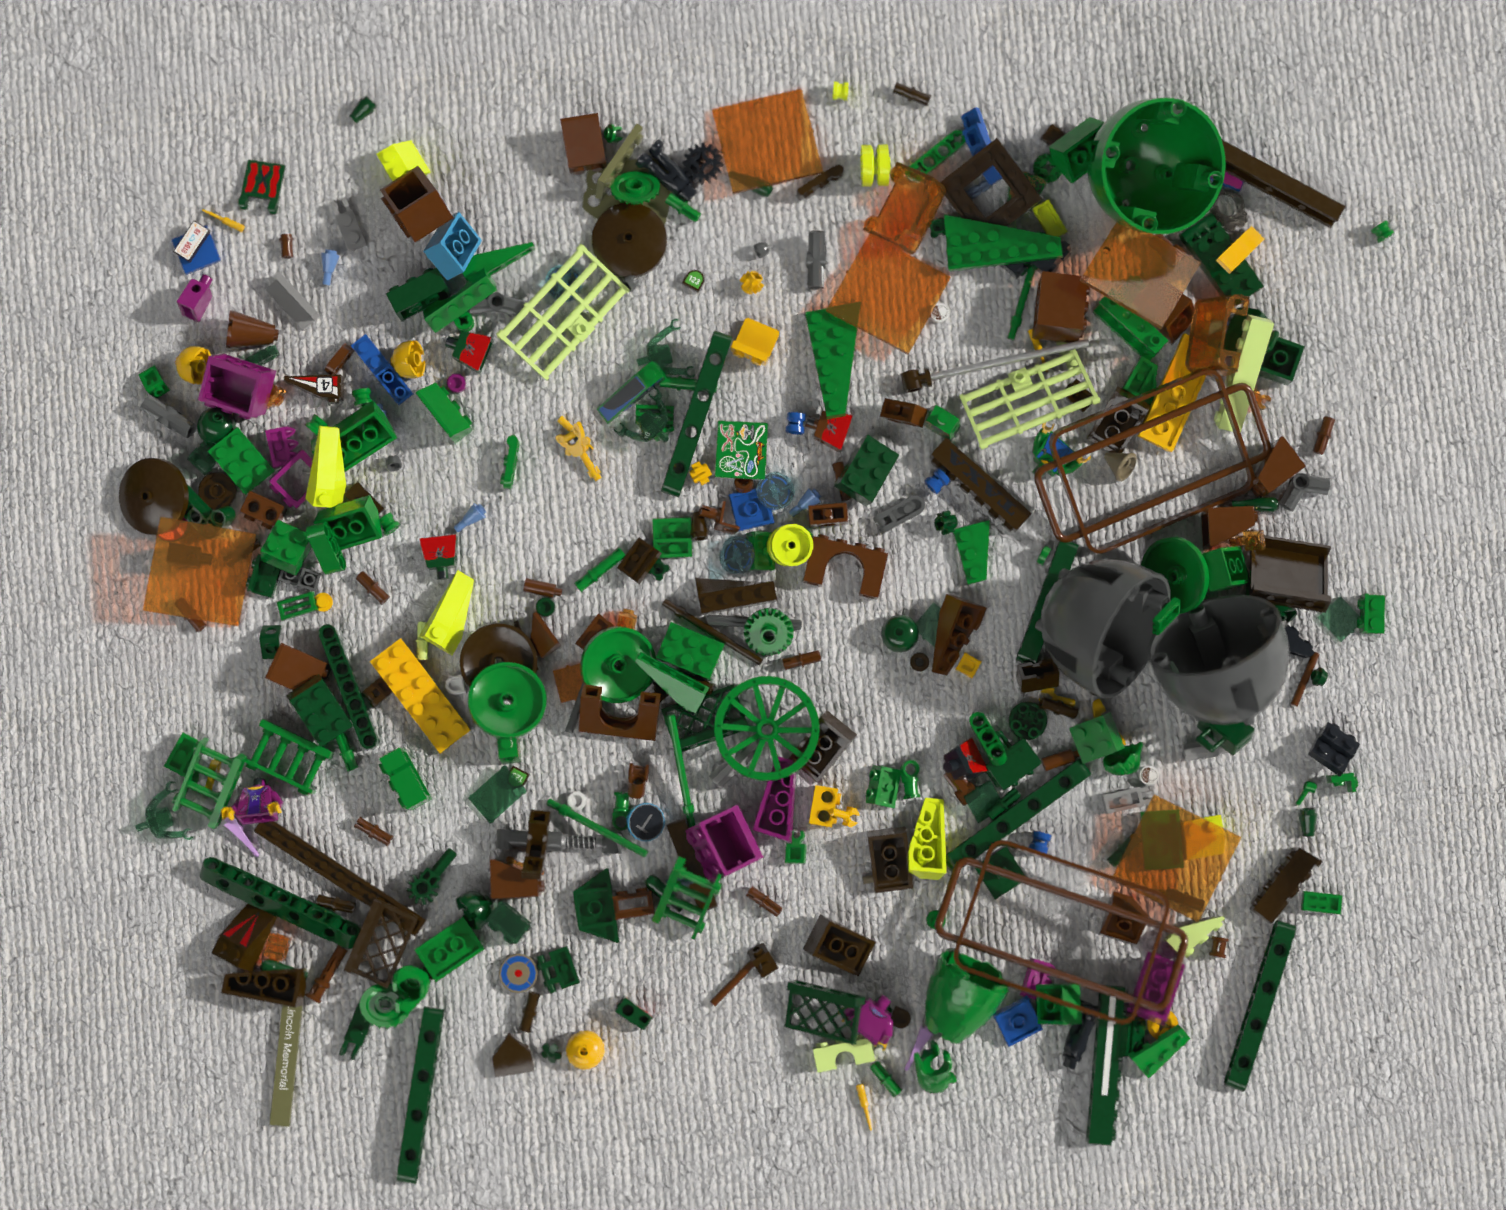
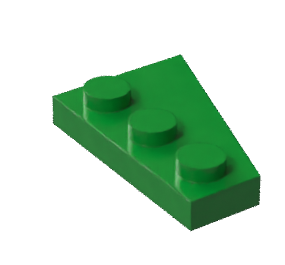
M990 520L957 528L953 532L967 585L987 580Z
M1177 1024L1159 1035L1157 1041L1152 1044H1144L1142 1050L1137 1053L1131 1052L1128 1056L1149 1079L1191 1038Z

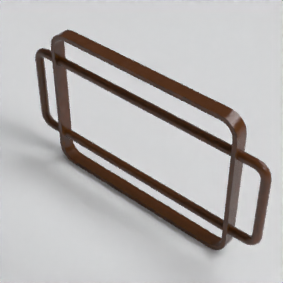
M1203 368L1054 431L1049 440V447L1054 461L1040 466L1035 472L1034 481L1055 538L1060 542L1067 543L1082 537L1088 549L1094 553L1101 554L1203 512L1207 508L1215 507L1247 493L1254 486L1252 481L1255 478L1252 465L1266 459L1271 450V443L1252 388L1245 383H1237L1225 388L1219 373L1212 369ZM1212 374L1219 389L1218 392L1059 458L1056 441L1062 434L1202 375ZM1240 390L1246 393L1263 444L1262 453L1251 458L1248 456L1228 395ZM1222 398L1243 461L1084 527L1062 465ZM1054 468L1058 470L1079 528L1078 531L1068 535H1063L1060 531L1042 482V475ZM1244 468L1246 469L1247 482L1237 490L1102 547L1096 548L1090 544L1088 538L1090 533Z
M1006 840L994 842L988 849L984 862L968 857L961 858L956 862L935 921V930L939 937L957 943L954 950V960L957 967L964 972L1119 1025L1130 1023L1135 1018L1139 1006L1152 1011H1162L1168 1007L1188 947V937L1184 930L1166 924L1170 904L1168 898L1163 893ZM1007 846L1156 896L1165 905L1162 921L1160 922L988 864L991 854L995 848ZM964 865H969L981 869L960 935L958 936L944 931L942 926L960 871ZM987 871L1159 929L1138 997L964 938L985 872ZM1165 931L1177 935L1180 938V945L1163 999L1160 1003H1153L1142 999L1162 932ZM963 945L1135 1004L1133 1013L1127 1019H1116L965 967L958 959L960 946Z

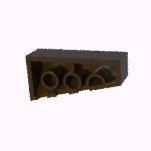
M695 578L701 615L777 602L774 581L752 582Z
M1300 847L1291 848L1287 852L1285 862L1283 864L1280 863L1275 868L1273 878L1271 880L1268 879L1263 884L1262 888L1264 890L1260 895L1257 894L1250 902L1252 906L1249 909L1267 923L1272 924L1288 905L1289 902L1286 901L1288 897L1290 899L1293 898L1300 889L1299 884L1304 883L1306 880L1308 881L1312 876L1311 869L1315 865L1319 867L1323 862Z
M304 968L224 974L221 993L290 1007H299L304 1003L307 986Z

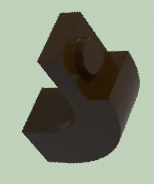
M534 809L530 811L527 845L521 878L541 880L547 853L550 811Z

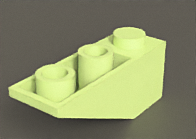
M1216 916L1178 926V928L1184 930L1188 937L1186 958L1195 951L1193 948L1198 943L1201 945L1209 938L1208 934L1212 930L1215 932L1223 925L1222 921L1225 919L1223 916ZM1170 933L1163 940L1177 955L1180 938Z

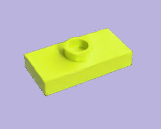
M1049 199L1032 208L1034 215L1047 235L1060 237L1068 232Z

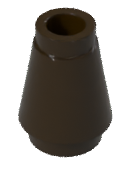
M700 511L692 513L690 535L694 541L706 540L709 535L705 517L698 516Z

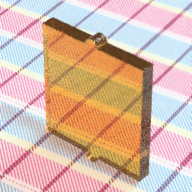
M580 664L566 665L565 668L553 670L560 702L576 701L583 682Z

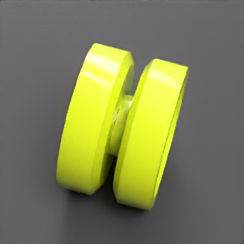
M871 144L861 145L860 170L862 187H872L875 174L878 186H889L890 156L888 144H878L876 156L873 154Z
M797 524L782 525L774 529L767 541V551L770 558L776 564L784 567L798 566L806 562L813 550V539L810 533L803 526ZM792 542L793 546L789 548L788 544Z

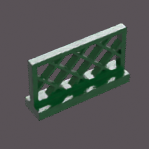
M734 684L715 690L711 695L706 693L694 716L686 713L685 709L680 710L679 708L682 706L678 703L661 709L669 734L667 712L675 710L680 713L676 721L677 727L686 730L684 737L679 739L682 752L716 741L714 725L709 722L713 714H717L715 710L719 702L723 701L721 699L723 694L731 691L735 687ZM737 696L735 700L740 703L739 698ZM708 698L717 700L712 710L703 706ZM730 704L723 723L748 725L745 715L740 711V718L733 720L727 717L731 708L738 710ZM701 708L711 712L706 722L697 718ZM683 715L692 718L688 728L678 724ZM695 720L705 724L702 731L695 732L691 730ZM723 730V738L743 731Z
M800 980L787 983V990L790 991L785 1021L786 1028L851 1045L856 1044L861 1005L865 1004L864 996ZM795 994L800 995L804 1001L799 1007L794 1001ZM813 999H817L821 1005L816 1011L810 1004ZM831 1003L838 1009V1012L833 1016L827 1008ZM805 1005L811 1013L806 1019L800 1011ZM847 1008L854 1009V1017L849 1020L844 1012ZM822 1010H824L829 1018L823 1023L817 1015ZM797 1013L802 1021L798 1025L791 1023L792 1015ZM839 1014H841L846 1022L840 1028L834 1019ZM812 1017L818 1024V1027L815 1029H811L807 1022ZM829 1022L832 1023L836 1030L832 1034L828 1033L824 1027ZM846 1026L851 1030V1038H846L841 1031Z

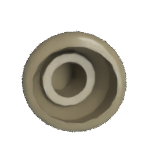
M1135 453L1104 454V458L1117 481H1124L1131 475L1137 462Z

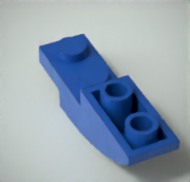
M977 107L961 115L965 128L962 133L972 156L991 143L980 108ZM994 166L983 173L989 185L1003 179Z
M366 334L351 345L398 406L413 395V392Z

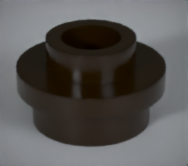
M915 653L910 659V665L913 670L922 672L928 668L929 658L924 653ZM922 659L923 665L918 666L916 660Z

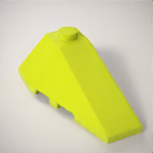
M319 426L305 499L312 506L331 508L343 503L346 488L340 433L338 427Z
M459 570L456 571L419 637L451 656L462 640L474 583L472 578Z
M924 798L908 850V871L920 879L939 880L946 874L944 799Z

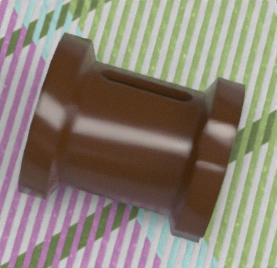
M1211 936L1213 943L1209 955L1226 958V943L1229 942V939ZM1220 942V949H1219V952H1218V951H1217V949H1218V943Z

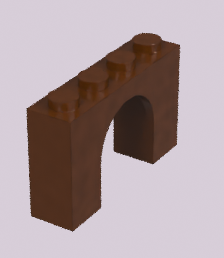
M818 534L817 537L813 536V550L808 558L803 583L822 587L828 562L837 555L849 554L857 558L863 567V579L859 596L878 599L888 557L885 549L874 547L872 550L866 548L864 544L855 543V545L847 544V540L838 538L836 541L829 540V536Z
M583 684L580 700L579 732L650 741L656 740L660 694L641 691L638 712L628 718H618L604 710L602 706V686Z

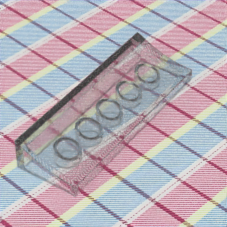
M1087 808L1055 857L1097 870L1122 832L1118 827ZM1051 861L1038 881L1080 894L1093 875ZM1034 887L1023 902V905L1057 928L1075 901Z

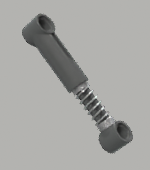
M497 829L496 849H526L528 831ZM549 831L547 851H562V849L573 848L574 850L578 848L580 850L584 848V850L594 849L595 851H602V853L622 854V846L605 836L597 835L595 837L593 835V837H589L588 835L584 837L582 835L580 837L579 835L573 836V834L568 836V834L563 835V832Z

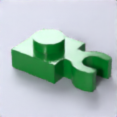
M800 830V836L795 838V832L792 831V844L786 843L785 863L805 865L807 845L801 844L805 839V832Z

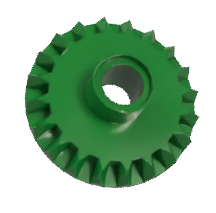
M641 171L623 173L617 176L611 185V193L614 195V198L619 200L620 203L626 202L627 205L630 203L634 205H642L643 202L649 203L650 199L653 200L655 196L659 195L660 190L658 179L649 173Z
M764 608L754 612L747 619L744 626V638L749 648L754 650L756 654L759 653L763 656L769 655L772 657L786 651L787 647L791 645L794 635L793 624L789 617L780 610L773 608ZM770 631L773 633V635L767 637L764 635V633Z
M390 983L388 988L375 984L369 987L360 999L361 1016L371 1026H378L379 1029L381 1027L387 1030L390 1027L396 1028L397 1025L403 1024L409 1013L402 1011L396 1012V999L398 997L407 999L409 996L403 993L399 987L397 991H393L392 983Z

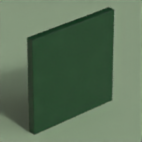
M1007 846L990 857L988 864L1025 876ZM975 868L977 873L980 875L981 869ZM987 871L983 878L984 884L995 900L1021 884L1020 882Z

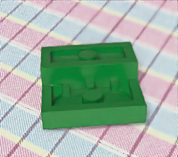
M691 517L653 518V547L662 553L659 558L692 557Z

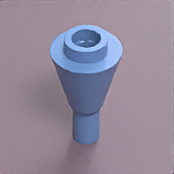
M325 249V253H321L324 272L322 284L330 285L331 275L340 257L336 255L337 251Z
M808 488L798 504L789 513L792 517H795L802 510L808 509V506L821 503L819 500L821 495L815 488L813 490Z
M473 503L462 518L463 520L456 524L454 529L459 533L467 525L469 526L485 519L486 510L481 504L476 505Z

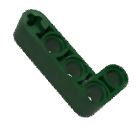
M187 484L189 500L184 515L185 519L205 539H212L222 535L236 517L234 509L231 506H224L213 511Z

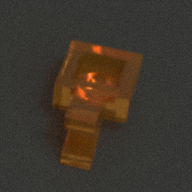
M1246 530L1243 532V536L1239 535L1229 539L1230 547L1245 545V551L1266 549L1263 530Z

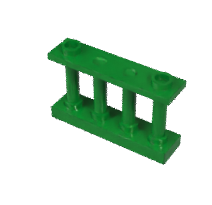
M1113 289L1102 298L1098 307L1092 312L1139 356H1143L1149 361L1169 341Z
M262 719L259 726L264 728L262 731L264 733L251 759H246L245 767L254 771L258 768L298 787L297 791L306 796L309 793L315 794L316 791L310 788L322 761H325L326 758L332 759L335 752L320 747L308 739ZM275 733L281 736V742L267 768L259 764L258 761L270 736H273ZM294 742L298 744V751L286 775L275 772L287 745ZM308 750L315 752L314 756L316 758L303 784L292 780L305 752L308 753Z
M205 737L197 741L193 747V752L195 753L180 791L175 794L172 800L174 804L172 811L176 812L182 806L207 816V819H209L207 826L215 829L221 824V810L228 806L248 756L242 753L232 758L206 747L209 738ZM202 755H207L227 764L228 768H230L228 775L220 774L200 765L199 762ZM197 771L221 782V785H223L221 792H215L193 782L195 772ZM192 789L214 799V802H216L215 808L210 810L186 799L188 790Z
M678 857L652 921L659 924L662 917H668L694 928L695 930L691 938L695 940L697 933L701 934L706 923L702 921L713 895H718L722 884L719 883L722 875L718 874L715 883L686 871V868L683 867L686 859ZM678 878L687 879L710 889L711 892L709 896L680 884L681 881H678ZM679 891L706 903L704 909L675 897V894L672 892ZM667 904L676 905L699 915L700 918L697 922L670 910Z

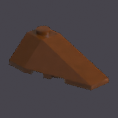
M946 594L939 612L932 672L948 675L959 658V651L963 645H968L970 642L968 638L973 630L977 631L980 627L987 607L958 596Z

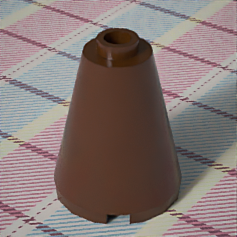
M230 310L226 348L272 345L274 341H278L279 330L275 329L273 324Z

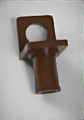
M722 501L717 509L701 504L698 516L713 519L715 522L714 530L733 535L739 531V526L722 522L726 501Z

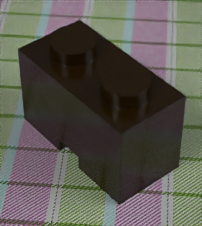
M1050 658L1040 660L1036 664L1032 662L1018 664L1016 679L1021 693L1059 687L1060 673L1058 667Z

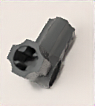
M1304 473L1295 475L1291 478L1287 489L1279 501V505L1293 512L1304 492L1328 495L1330 478L1309 476ZM1297 478L1303 481V487L1297 486Z

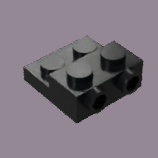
M1327 722L1320 729L1308 755L1340 777L1345 772L1350 760L1355 756L1360 744L1353 735H1347L1342 732L1337 724Z

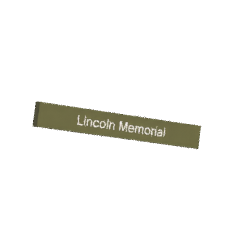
M282 1005L270 1125L289 1127L291 1124L303 1005L299 1007Z

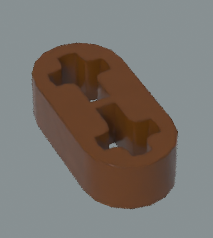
M348 343L343 344L328 362L324 371L329 375H336L352 356L354 349Z

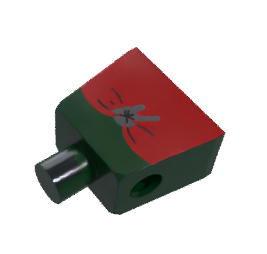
M462 331L459 339L448 336L445 347L454 350L452 357L456 361L481 374L494 341L490 336Z
M455 534L419 538L427 568L429 570H436L437 580L449 579L448 568H455L457 566L458 536Z

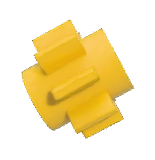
M747 271L739 280L742 282V290L747 294H757L764 286L761 283L763 280L762 276L756 271Z
M698 461L691 465L692 470L689 471V474L695 484L700 482L702 486L710 482L708 477L712 473L706 463L701 465Z

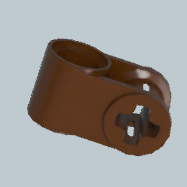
M633 763L629 764V797L640 799L645 795L649 765L638 766L633 765Z

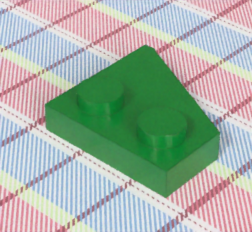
M1140 356L1122 389L1137 396L1156 388L1158 366L1145 357ZM1154 396L1143 401L1151 406Z
M182 732L164 767L185 777L195 753L193 752V747L199 740ZM197 771L192 780L195 783L199 781V772Z

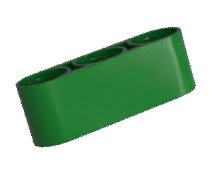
M322 522L307 526V538L323 572L328 575L345 571V558L329 524Z
M973 713L969 718V722L977 740L993 765H1003L1007 760L1003 744L984 713ZM978 721L983 722V724L980 726L975 725V723ZM988 736L993 737L990 741H984ZM996 752H1001V753H1002V754H1001L1000 756H998V757H994V756H993V754L996 753Z

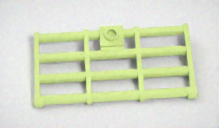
M580 243L575 253L556 273L551 274V278L528 303L525 302L523 304L524 307L503 330L500 329L496 335L547 381L549 379L548 376L571 351L574 352L576 350L575 347L593 332L595 325L598 322H602L603 317L625 293L628 294L630 290ZM585 254L592 262L568 286L561 278ZM599 267L606 275L582 299L575 291ZM613 280L620 288L598 312L594 311L589 304ZM558 282L565 291L541 316L533 308ZM570 296L574 297L579 302L578 306L555 329L547 321ZM584 309L593 315L589 322L580 315ZM531 312L538 320L514 345L506 337ZM543 325L552 332L551 335L528 358L520 350ZM566 329L575 336L570 342L561 335ZM558 338L566 347L542 371L534 363Z
M1076 349L1040 365L1036 364L1034 365L1035 367L1030 369L1024 367L1009 373L1005 379H998L995 383L965 395H959L981 450L987 448L988 445L1018 433L1022 434L1023 431L1053 419H1060L1063 415L1091 404L1096 405L1100 403V398L1094 390ZM1073 359L1078 364V367L1045 379L1042 374L1045 370ZM1082 373L1085 379L1084 382L1054 394L1051 393L1048 386ZM1038 374L1041 381L1033 384L1030 376ZM1012 384L1015 392L1007 395L1004 387ZM1043 388L1045 389L1048 396L1013 410L1011 401ZM1089 388L1092 396L1058 409L1055 401ZM1000 389L1003 397L969 410L966 402ZM1003 404L1007 405L1009 412L975 424L973 416ZM1052 404L1053 412L1023 424L1019 423L1017 416L1044 405ZM1013 418L1015 427L985 439L981 438L979 431Z

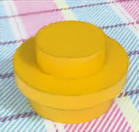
M319 593L314 598L316 599L318 611L326 612L331 609L333 599L329 594Z

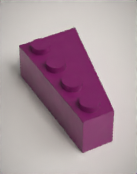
M778 756L781 770L795 763V761ZM773 764V767H772L771 772H776V771H775L774 764ZM796 773L784 779L768 781L754 823V831L792 843Z

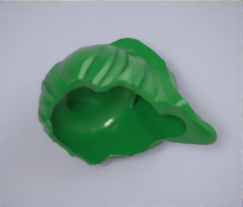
M1143 742L1126 745L1124 749L1105 756L1103 759L1105 770L1112 775L1119 776L1136 772L1141 763L1140 753Z

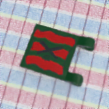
M248 159L242 191L238 200L240 209H248L249 197L270 200L268 211L270 214L276 215L286 166Z

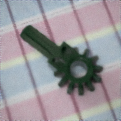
M448 848L431 869L427 867L424 872H419V879L413 874L412 878L415 882L407 881V884L412 885V888H406V892H413L408 898L412 899L416 896L415 904H418L421 899L422 905H426V898L429 902H433V898L430 895L438 896V893L434 892L433 889L440 888L438 884L443 879L440 876L457 856L456 852ZM421 883H425L428 888L424 894L418 891V886Z

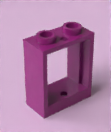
M302 448L269 479L271 483L269 487L276 494L280 492L285 497L283 501L290 508L294 506L296 509L306 500V492L295 501L276 481L300 458L311 468L313 459Z

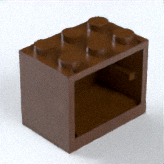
M416 166L380 189L383 194L381 200L390 211V214L406 237H411L415 243L453 219L438 191L419 166Z
M1042 271L1036 290L1032 339L1071 343L1078 341L1079 338H1083L1087 326L1085 313H1087L1089 302L1086 299L1090 292L1087 276Z

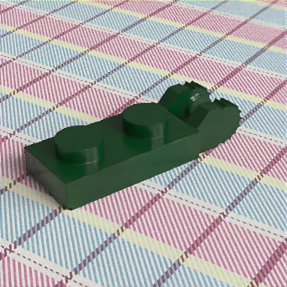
M360 1002L357 1004L339 1055L344 1056L349 1043L356 1044L350 1058L354 1061L371 1027V1024L368 1021L366 1022L365 1018L361 1016Z

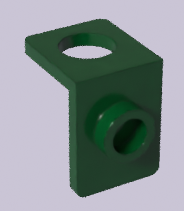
M281 625L262 626L259 637L262 659H274L280 646ZM268 630H275V631H276V632L273 633V634H267V633H265V632L268 631Z

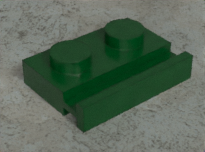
M1123 1016V1020L1129 1018L1130 1016ZM1135 1016L1130 1023L1122 1025L1120 1056L1128 1057L1129 1053H1137L1142 1050L1146 1019Z

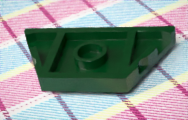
M606 868L573 891L578 931L619 943L609 868Z

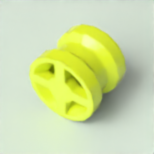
M838 81L833 82L832 100H848L849 82H844L843 84L838 83Z

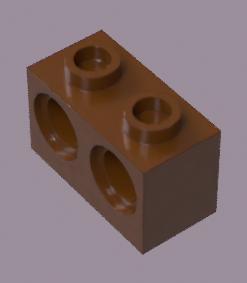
M885 398L880 417L891 422L923 428L928 409L917 404Z
M249 491L240 512L245 514V519L252 522L256 519L262 522L261 526L271 530L277 520H283L288 509L270 499ZM254 503H258V510L256 512H251V505ZM271 511H275L276 517L273 520H268V514Z

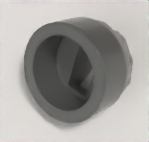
M766 242L754 244L756 255L759 258L768 255L770 249L767 247L769 245Z
M629 275L622 279L623 284L630 292L639 285V280H634L636 277L634 275Z
M390 455L386 459L387 469L389 471L401 469V459L397 455Z

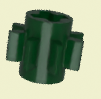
M950 510L937 513V517L934 520L936 530L941 531L942 535L955 532V528L958 525L956 515H950Z

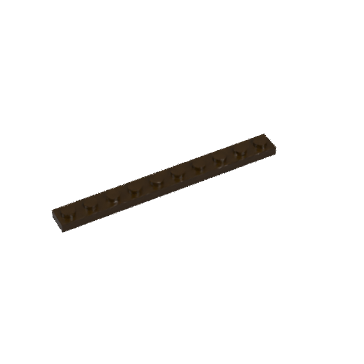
M276 821L259 823L255 828V833L370 908L373 901L377 897L385 899V902L418 916L419 919L412 932L413 936L416 937L427 921ZM384 909V917L389 920L395 918L391 910ZM407 917L399 919L403 929L410 927L413 921Z

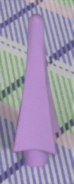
M235 816L234 820H230L229 817L225 818L227 823L224 826L258 857L259 853L249 840L237 817Z
M926 1025L924 1027L920 1026L916 1042L905 1066L906 1071L909 1070L914 1061L913 1055L916 1052L919 1054L933 1035Z

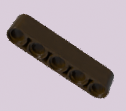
M685 818L666 824L678 857L686 859L683 867L686 868V871L707 879L701 862L696 859L693 846L687 840L685 831L688 830ZM696 883L689 885L690 888L708 896L711 892L710 889ZM714 895L708 910L718 907ZM694 898L696 905L704 909L706 903Z

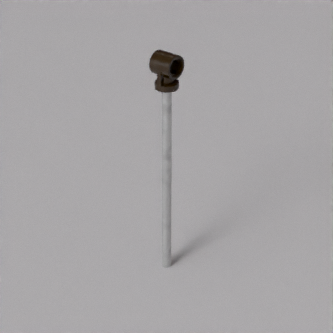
M1088 339L934 373H930L929 368L923 369L924 373H919L918 369L905 371L900 374L904 393L919 391L923 389V384H926L927 387H932V380L1088 347L1089 341Z

